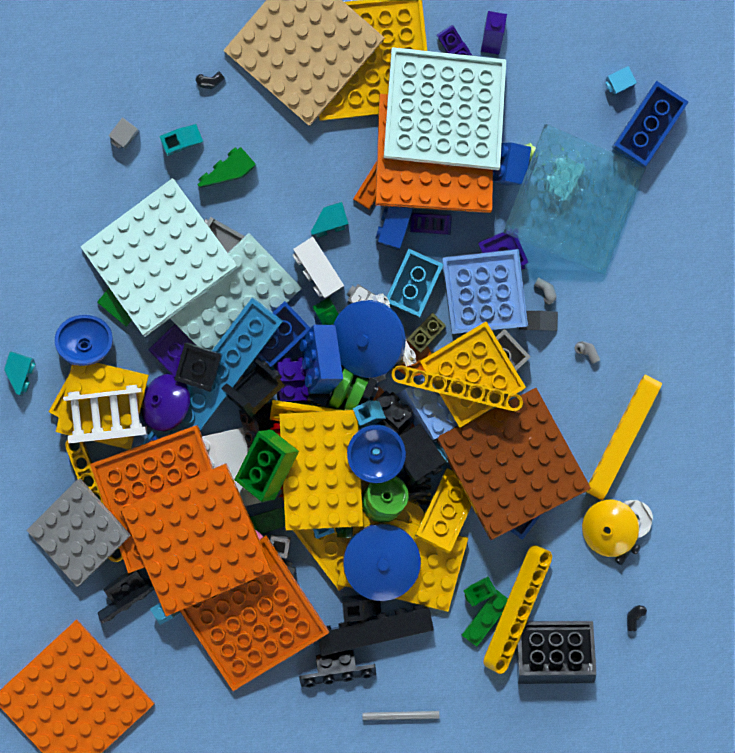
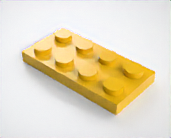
M446 468L415 534V537L447 553L451 552L472 506L452 470Z

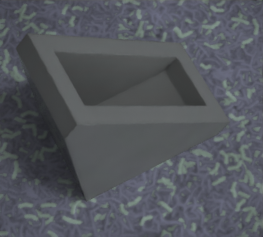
M526 311L528 326L519 327V330L557 331L558 312Z

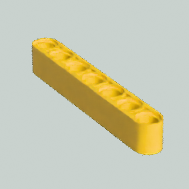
M397 366L391 372L392 379L400 384L510 411H517L523 405L521 396L515 393L405 366ZM397 369L405 371L406 376L403 380L395 378L394 374ZM418 373L422 374L425 378L424 382L420 385L415 384L413 380L414 376ZM434 379H442L443 387L441 389L433 387ZM454 383L462 385V391L459 394H455L451 390ZM475 387L481 390V395L477 399L472 398L470 394L471 390ZM493 392H497L500 396V400L497 403H492L489 399L490 394ZM511 397H516L519 401L518 406L515 408H511L508 404Z
M644 374L589 481L591 489L586 493L600 500L605 498L661 388V382Z
M67 440L66 450L77 479H81L84 482L86 476H91L94 479V483L92 486H88V488L94 494H98L103 503L90 466L92 460L85 442H79L80 448L75 451ZM79 458H84L87 461V466L83 469L77 464ZM122 554L120 558H115L113 555L109 557V560L112 562H119L123 559Z
M537 545L531 546L527 551L483 660L485 667L498 674L504 673L511 662L552 561V553Z

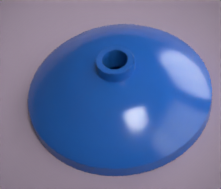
M78 315L67 319L59 326L55 334V348L60 357L68 363L78 366L92 365L101 361L108 355L113 344L110 327L102 319L92 315Z
M370 425L360 429L351 438L347 448V459L351 470L360 479L371 483H382L394 478L401 471L406 458L405 446L401 437L393 429L383 425ZM378 448L380 452L378 454H374L372 452L373 449Z

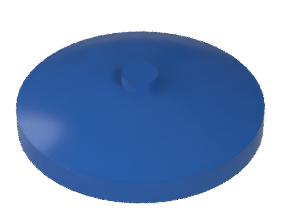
M361 300L348 305L339 313L334 325L336 327L341 364L348 371L360 377L373 378L384 375L397 366L403 356L406 339L401 320L390 307L375 300Z
M385 523L369 525L358 531L347 544L343 557L344 572L350 585L360 595L376 601L392 600L405 594L415 583L421 566L419 549L413 538L403 529Z

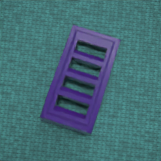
M412 213L410 232L450 235L452 216ZM418 217H421V229H417ZM426 218H429L428 229H425ZM434 219H437L436 230H433ZM442 219H445L444 230H441Z

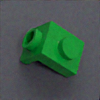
M487 576L469 585L464 590L467 602L474 607L478 603L497 594V591Z

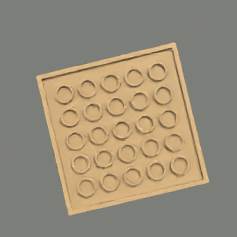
M266 0L223 51L306 124L311 126L385 40V37L342 0Z

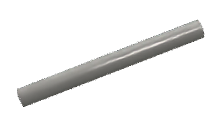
M439 711L363 713V720L439 719Z

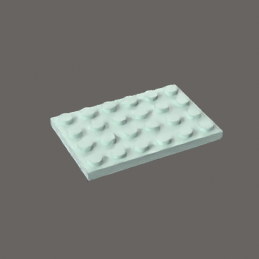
M250 233L228 252L238 268L170 318L199 347L213 350L251 298L256 299L273 313L284 301L288 302L302 289Z

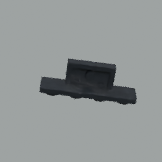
M136 570L131 573H125L104 587L103 590L112 603L98 612L101 623L112 620L118 613L129 609L132 604L144 599L150 592L155 590L150 578L145 581Z
M346 650L323 656L315 655L318 673L301 675L299 680L301 687L311 688L323 683L330 685L342 680L348 682L361 677L367 679L377 674L375 664L356 667L354 651Z

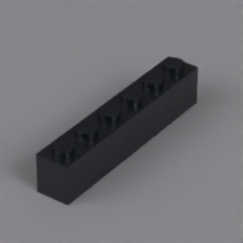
M422 604L413 606V610L406 611V608L395 610V614L387 615V612L376 614V618H367L350 624V621L338 623L339 626L331 628V625H327L329 633L320 638L318 642L321 656L433 631L434 627L429 607H425Z

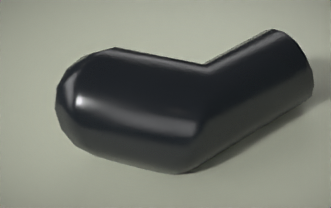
M218 71L212 77L199 74L196 76L195 81L201 88L213 89L225 77Z
M635 543L628 552L616 556L614 561L619 565H623L631 552L637 554L640 551V545Z
M637 605L628 612L627 631H637V620L647 613L645 606Z

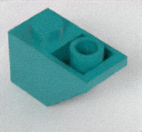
M197 124L178 128L159 136L168 156L203 142Z
M339 202L322 209L311 230L312 236L316 235L317 238L328 235L327 231L335 230L336 233L346 230L345 226L349 225L343 203Z
M10 351L4 371L16 394L23 395L24 392L28 391L30 382L27 380L29 374H33L36 363H33L34 358Z

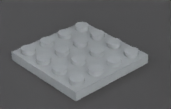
M77 479L27 529V532L76 587H79L131 536L81 479Z

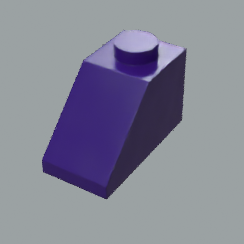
M488 11L480 52L500 54L507 14Z

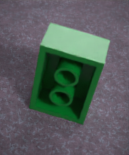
M273 430L258 431L234 480L261 502L275 500L299 451Z

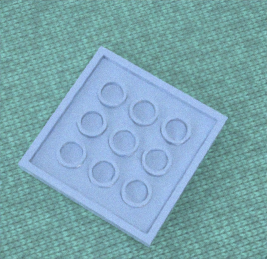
M519 249L443 258L452 334L469 332L484 322L488 323L491 330L528 326Z

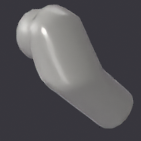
M538 277L534 286L544 291L545 297L543 300L546 304L550 305L556 300L554 287Z
M581 341L575 345L576 353L588 355L592 364L600 361L593 344Z

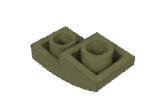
M432 312L406 340L421 353L446 325Z

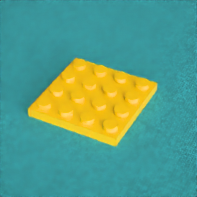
M487 322L482 323L420 361L426 372L515 394L526 388ZM436 378L433 380L436 389L443 387L442 379ZM454 383L451 387L452 392L459 394L462 391V385ZM475 387L471 390L472 398L477 399L480 397L481 390ZM493 392L490 394L489 399L492 403H497L500 400V396L497 392ZM439 393L459 428L494 407Z
M101 363L87 366L72 364L64 397H67L69 392L79 391L80 395L126 390V386L137 385L138 388L143 390V392L136 393L138 413L140 415L149 375ZM129 394L117 395L120 426L123 429H130L132 420ZM109 396L98 397L101 428H103V432L111 431L113 425ZM90 398L78 399L82 430H84V434L92 433L93 421ZM63 399L56 432L72 435L74 426L71 400L64 401ZM134 436L94 441L130 450L132 449Z

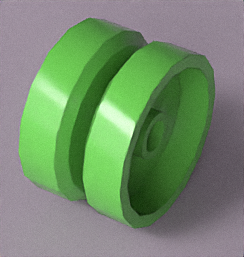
M344 368L343 380L332 391L331 394L333 396L329 406L338 409L345 399L347 402L344 410H353V408L358 406L369 378L358 376L355 384H353L351 381L354 374Z
M396 476L382 483L370 482L362 495V508L365 514L373 521L379 523L393 521L407 505L409 498L408 489L404 482Z

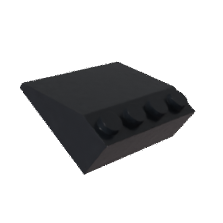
M593 621L526 622L517 644L518 684L595 683L597 674Z

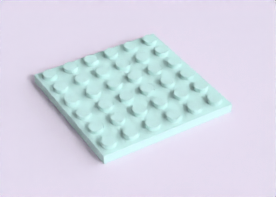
M392 47L383 158L499 170L506 60Z
M173 178L80 246L143 336H147L238 268Z

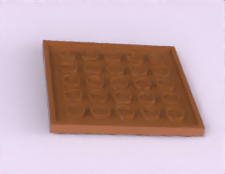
M537 388L520 395L523 405L517 411L496 407L460 428L458 426L436 438L490 541L591 489ZM517 398L508 401V404L511 408H515L518 406L519 401Z

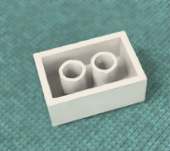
M313 237L293 249L295 261L298 265L302 264L305 270L303 273L309 282L313 280L316 286L313 289L319 298L323 296L326 299L344 288V284Z

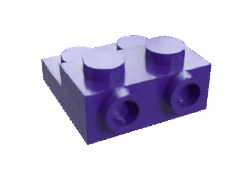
M514 228L478 243L482 253L519 249L521 270L526 269L525 264L529 263Z
M303 357L291 362V358H283L274 365V369L282 376L280 380L284 384V387L277 393L278 401H307L310 394H308V387L305 386L306 373L302 367Z

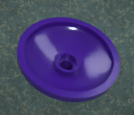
M165 374L155 378L145 391L141 407L142 416L146 424L157 431H169L177 427L185 418L189 409V389L185 383L174 380L175 377L172 374Z

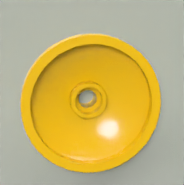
M613 499L602 500L591 506L586 512L582 522V532L586 543L593 551L603 556L616 557L625 554L635 545L639 536V522L634 511L625 503ZM605 527H609L611 532L606 533Z

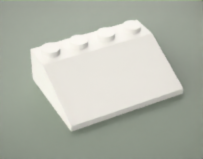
M243 427L202 436L213 469L227 463L232 477L235 479L250 449L247 447ZM235 481L245 506L261 503L260 500Z

